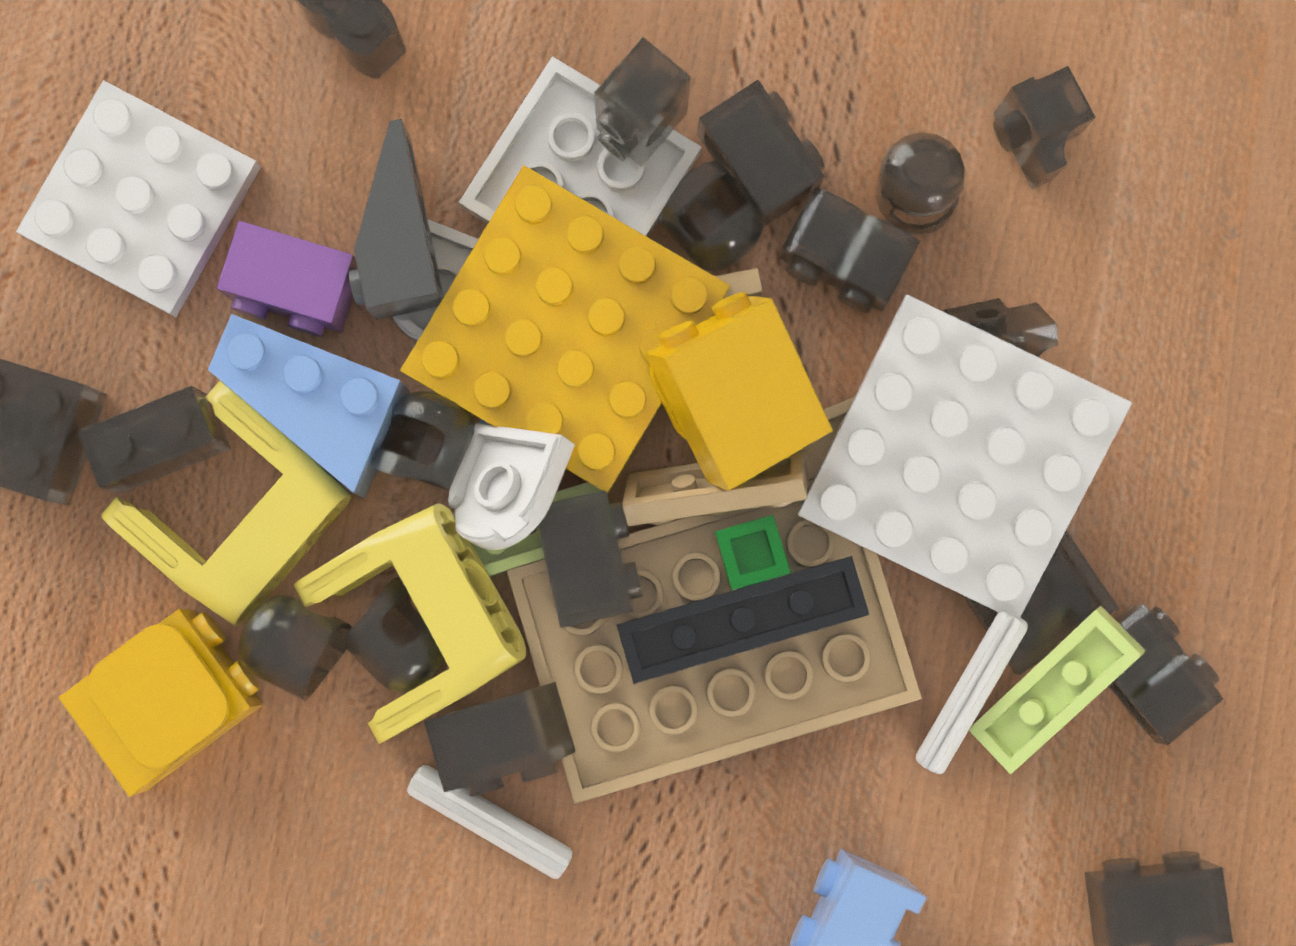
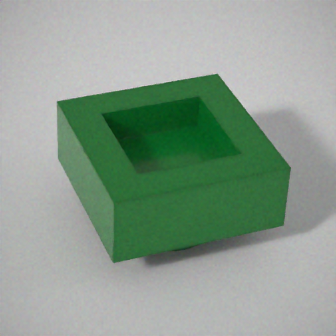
M774 514L714 532L731 591L791 573Z

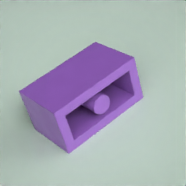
M238 221L217 289L230 300H233L231 309L262 320H266L268 311L289 317L287 326L310 335L322 337L324 328L342 333L353 299L349 270L358 268L356 258L352 254Z

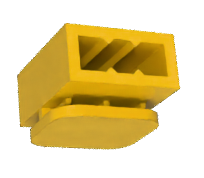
M746 292L736 293L716 303L712 307L715 315L696 326L693 321H687L668 329L659 336L661 345L645 353L650 363L652 383L675 430L688 441L707 482L727 491L732 490L833 431L772 298L747 296Z
M178 609L159 624L143 629L97 663L88 676L58 697L129 797L148 791L263 705L255 693L260 689L258 680L241 660H237L235 663L232 662L220 645L225 641L222 630L213 618L204 611L198 615L195 609Z

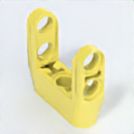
M219 381L205 396L212 404L215 416L283 474L208 560L202 557L151 511L138 509L122 497L117 496L102 512L101 517L115 532L178 587L237 627L245 622L262 605L332 525L350 502L351 494L326 469L222 381Z
M437 503L373 534L293 584L304 607H308L315 603H321L332 595L343 596L394 565L450 669L376 711L373 720L367 724L378 744L387 741L483 687L522 661L526 656L524 639L472 543L458 534L455 529L454 514L443 504Z

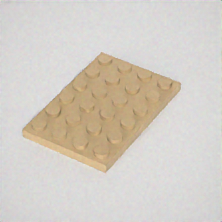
M813 480L807 481V492ZM803 500L777 508L760 506L733 510L722 516L700 515L686 517L507 570L574 804L922 699L878 554L799 516L798 510ZM774 514L791 573L852 556L870 615L633 684L617 624L730 592V586L714 536L715 531Z

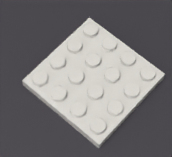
M906 294L807 492V500H803L798 510V515L999 613L1007 611L1020 618L1127 415L1132 402Z

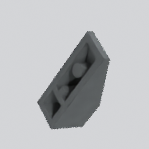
M402 119L389 121L354 247L358 269L349 270L350 286L357 306L365 304L366 309L376 320L435 308L439 306L444 298L412 140Z

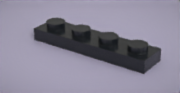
M849 556L617 624V629L633 684L870 614L853 558Z

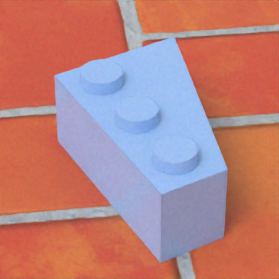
M231 314L208 370L351 492L366 498L410 390L398 379Z
M840 849L836 861L828 858L824 862L814 886V893L819 894L820 898L811 918L806 915L801 916L789 946H901V943L894 940V937L906 909L918 914L927 897L907 878L844 849Z

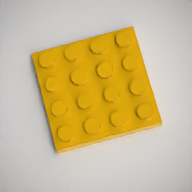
M523 165L400 371L496 428L500 426L564 436L575 444L566 470L609 494L662 404L652 383L650 363L645 353L661 345L659 336L668 329L687 321H693L696 326L714 316L712 307L724 299L730 289V285Z

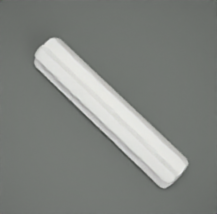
M1007 611L997 613L916 754V761L924 768L936 774L945 772L1027 631L1028 623L1021 617L1018 618Z
M422 765L418 768L408 785L407 792L410 796L553 879H559L563 875L572 859L573 852L568 846L429 765Z

